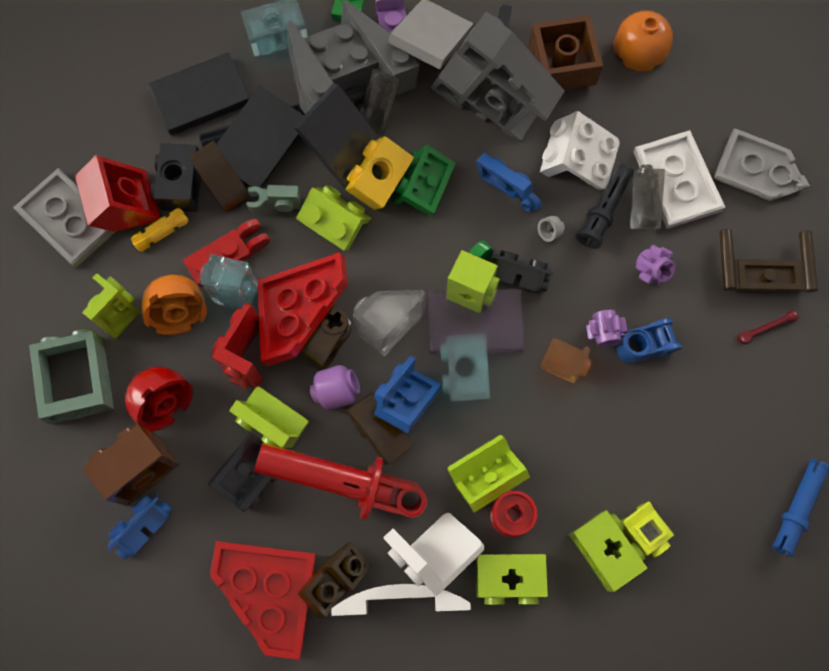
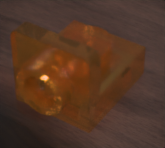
M553 337L539 368L574 384L579 375L582 377L586 376L593 360L587 358L591 349L585 346L583 350H580Z

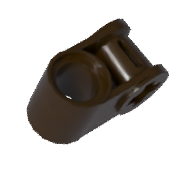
M332 307L299 354L322 370L326 369L333 362L339 349L352 331V325L347 313L339 307ZM333 321L335 323L341 321L342 326L340 328L338 326L332 328L330 324Z

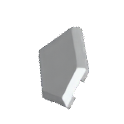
M736 128L733 129L713 176L715 180L768 201L781 198L810 186L806 177L800 174L795 164L796 159L790 149Z

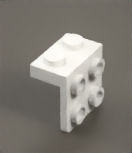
M579 111L556 120L550 129L551 136L542 156L543 162L540 172L547 177H551L568 170L596 189H605L612 173L619 147V139Z
M450 513L443 514L411 546L394 529L383 537L392 548L388 552L389 556L400 568L406 564L408 567L404 572L418 587L424 583L435 596L441 593L484 550L483 543Z

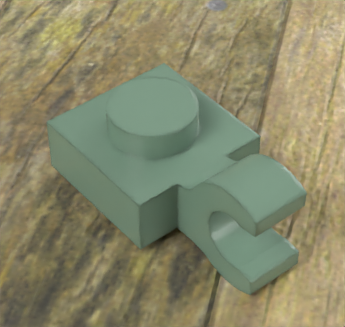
M268 185L267 189L256 186L248 188L250 196L259 197L257 202H247L248 210L251 212H260L268 205L280 212H291L293 209H301L302 197L298 186Z

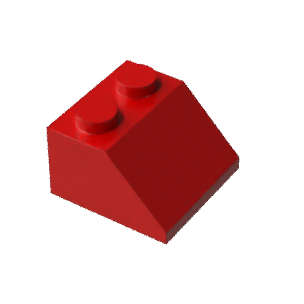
M95 155L75 176L88 226L117 232L154 223L161 218L156 201L151 196V183L146 170Z

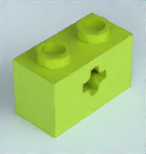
M461 250L448 277L446 299L480 314L484 305L490 307L496 295V288L500 280L495 277L498 266Z
M605 510L568 535L607 592H615L648 568L643 562L645 556L636 543H630L623 534L625 527L621 520L614 513L610 515ZM606 543L615 544L616 548L612 551L614 555H605Z
M546 554L479 555L475 558L476 597H484V604H505V597H518V604H539V597H548ZM509 569L512 570L514 576H519V583L513 584L512 590L509 589V584L502 583V576L508 575Z

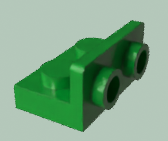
M426 144L419 150H413L410 153L414 159L394 189L396 195L393 202L397 205L406 202L430 216L436 211L456 162Z

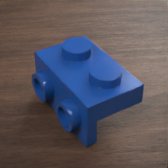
M410 356L404 364L399 363L395 367L390 381L387 384L382 383L374 396V400L377 401L374 415L406 433L410 432L439 394L441 388L440 383L414 370L416 358Z

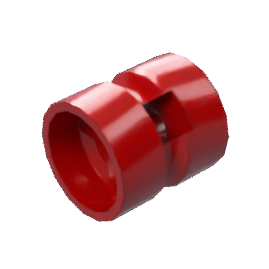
M509 491L502 494L493 504L490 511V522L493 529L499 535L506 538H516L524 535L534 527L537 520V507L534 501L521 491Z

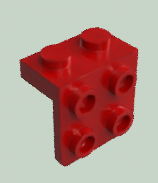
M245 303L241 309L238 308L233 313L230 320L231 326L225 336H220L215 342L212 358L223 370V373L230 377V382L246 390L248 386L254 389L260 387L264 379L253 363L242 358L259 330L258 314L252 305Z

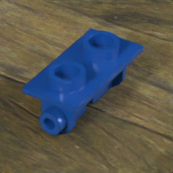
M156 491L150 498L144 495L132 508L135 514L126 523L123 520L118 522L109 532L108 536L111 539L108 541L107 549L110 551L117 545L119 548L116 550V553L122 559L126 560L129 556L133 557L149 540V537L141 529L145 526L154 534L171 517L169 513L173 508L164 500L158 504L156 502L158 500V493Z

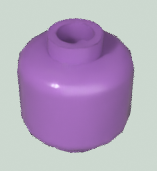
M343 365L318 371L314 376L313 385L310 386V394L316 404L320 403L328 411L354 403L356 394L360 392L355 372L352 369L348 370Z

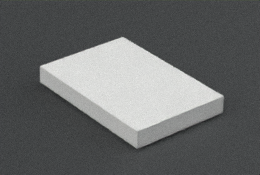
M690 130L635 147L633 153L667 229L722 212L725 209V205Z

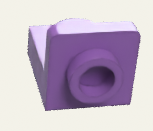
M375 0L378 24L391 33L406 17L404 0Z

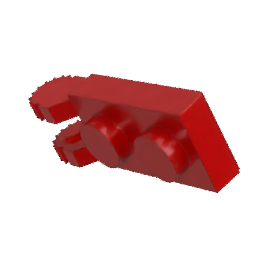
M251 219L241 224L237 230H232L182 260L199 287L205 286L250 259L252 254L269 244L270 238L266 233L257 235V237L249 240L246 245L242 241L260 229L261 224L257 219Z

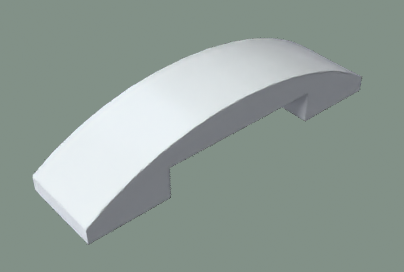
M395 584L365 590L341 601L332 608V616L368 614V600L435 597V611L471 610L470 602L445 590L435 596L426 585L418 587L416 584Z

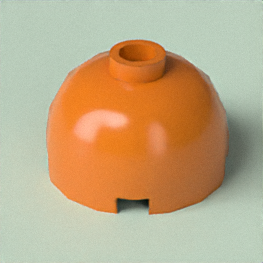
M642 10L633 13L618 28L613 41L614 53L616 56L618 53L619 57L623 60L622 64L627 68L635 71L653 70L655 66L662 65L666 61L673 44V31L667 19L657 12Z
M171 274L152 281L146 287L141 300L145 325L148 328L149 325L156 328V333L162 335L186 333L192 330L191 324L196 323L198 320L201 324L207 315V306L201 288L193 280L183 275Z

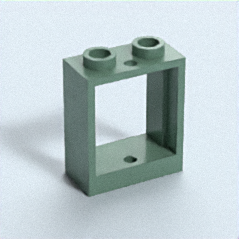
M81 329L72 332L71 336L62 338L57 336L45 337L41 339L40 343L29 345L38 419L55 424L114 410L104 339L89 329ZM87 347L93 393L53 402L47 356Z

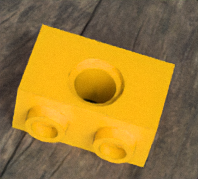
M386 136L376 141L372 139L362 153L365 156L360 166L355 165L347 177L350 183L345 190L373 210L385 206L414 159L412 155ZM374 164L379 166L382 171L380 180L375 178L372 173Z

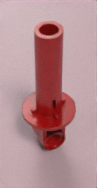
M262 443L254 469L255 473L358 500V508L361 507L360 519L363 520L367 519L372 507L406 517H417L424 512L427 506L426 495L418 483L382 473L383 458L376 457L373 467L370 465L368 471ZM407 492L419 494V500L412 506L404 505L401 502L402 497Z

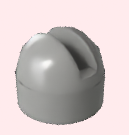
M548 216L541 219L538 223V233L547 242L558 239L565 230L563 221L561 222L557 216Z

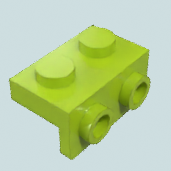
M328 185L312 187L296 219L342 250H349L363 224L369 223L371 217L364 213L365 209L361 205L353 201L348 203L340 198L341 193L335 188Z
M256 387L247 401L236 400L229 410L237 416L235 420L237 424L248 431L256 429L264 435L261 439L264 443L281 448H292L309 423L308 419L261 387Z
M503 435L497 436L447 468L457 490L474 513L530 478L527 469L510 450L507 440Z

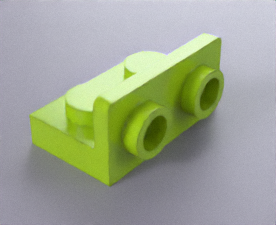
M96 273L92 278L104 290L89 301L87 308L82 313L116 340L141 312L133 305L136 299L111 276L105 280Z

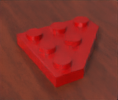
M340 252L257 280L261 362L265 365L270 366L295 358L347 287L346 259Z
M216 541L210 577L217 587H220L237 616L254 636L264 655L300 660L309 607L297 593L314 575L317 554Z

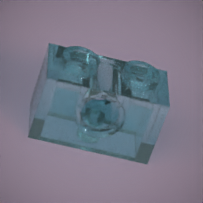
M280 0L241 11L254 56L268 55L276 50L287 48V21L292 20L303 38L307 37L305 23L297 0Z
M210 254L208 263H205L201 268V285L215 304L235 309H241L245 303L253 305L258 289L257 279L248 263Z
M486 334L446 336V343H440L441 362H447L448 375H442L443 394H449L450 401L490 399ZM462 358L470 359L473 364V370L467 376H460L455 370L457 361Z

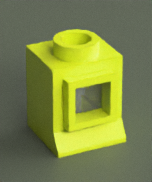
M650 501L638 506V510L630 516L621 519V522L625 527L623 531L625 536L631 543L634 542L638 545L644 556L651 553L654 557H657L671 546L667 540L674 536V534L654 510Z

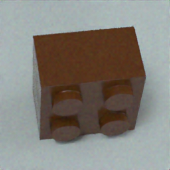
M590 15L532 25L529 40L530 52L563 90L597 85L603 63Z
M137 424L135 427L130 426L120 432L117 436V441L108 448H102L93 453L89 458L90 462L82 467V470L106 501L128 506L180 464L158 435Z

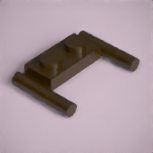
M723 229L719 231L724 291L736 290V292L799 293L801 291L812 293L818 291L812 231L806 230L799 233L802 261L734 260L732 230Z

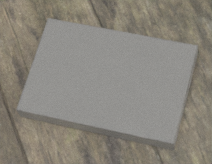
M421 0L390 33L388 43L441 69L469 34L473 23L429 0Z
M59 168L13 207L75 269L115 233L88 226L78 186Z

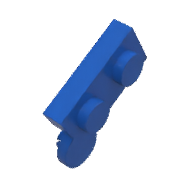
M483 153L477 159L478 173L481 179L512 199L519 196L522 201L520 203L521 207L528 212L530 210L537 212L542 207L540 199L532 193V182L525 174L514 172L501 159L497 157L492 158L486 153Z

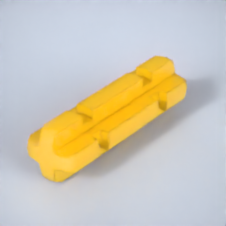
M176 208L169 213V217L163 216L144 228V233L138 232L133 235L131 241L139 252H143L150 247L151 242L155 244L174 232L176 226L180 228L187 224L188 218L180 208Z

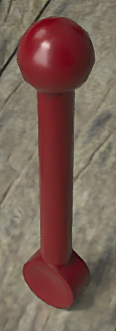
M790 310L786 313V316L750 332L746 330L740 332L737 339L740 343L747 344L751 341L752 337L785 322L797 321L799 315L796 311Z

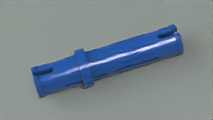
M817 459L809 460V465L788 512H784L781 517L783 524L775 542L772 544V548L780 554L786 551L785 555L788 557L794 556V551L803 531H808L810 526L808 519L829 473V465L820 461L818 466L816 465Z

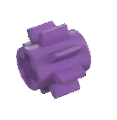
M652 245L651 249L644 250L637 259L636 269L642 271L639 278L648 284L653 282L658 286L661 282L668 281L675 272L676 262L670 260L673 252L664 247L658 248L655 245Z
M602 310L592 315L593 320H590L589 325H586L588 339H595L598 347L618 345L622 342L621 337H624V333L628 332L625 317L619 318L615 310Z

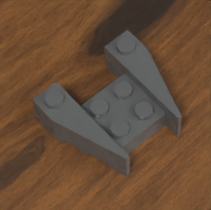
M347 0L342 3L340 25L305 38L302 37L292 20L287 21V47L293 66L300 108L304 114L309 111L332 84H339L342 90H346L377 78L390 98L416 88L420 65L412 55L389 44L390 33Z
M487 11L430 87L453 106L461 110L466 106L477 112L475 118L483 122L487 118L492 120L502 128L501 132L518 141L522 140L537 116L544 121L547 120L565 92L518 37L504 25L503 21L498 17L492 16Z

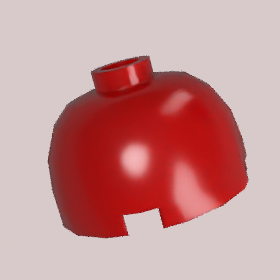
M162 366L151 367L138 373L128 385L125 393L126 410L130 417L151 432L162 430L176 421L171 416L181 406L184 411L187 410L193 397V388L177 371Z

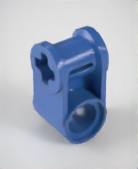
M672 318L661 319L649 325L630 330L621 339L622 342L617 345L616 351L620 360L624 363L635 364L655 357H664L683 348L682 343L677 342L671 327L673 324ZM628 341L637 343L640 347V352L633 351Z

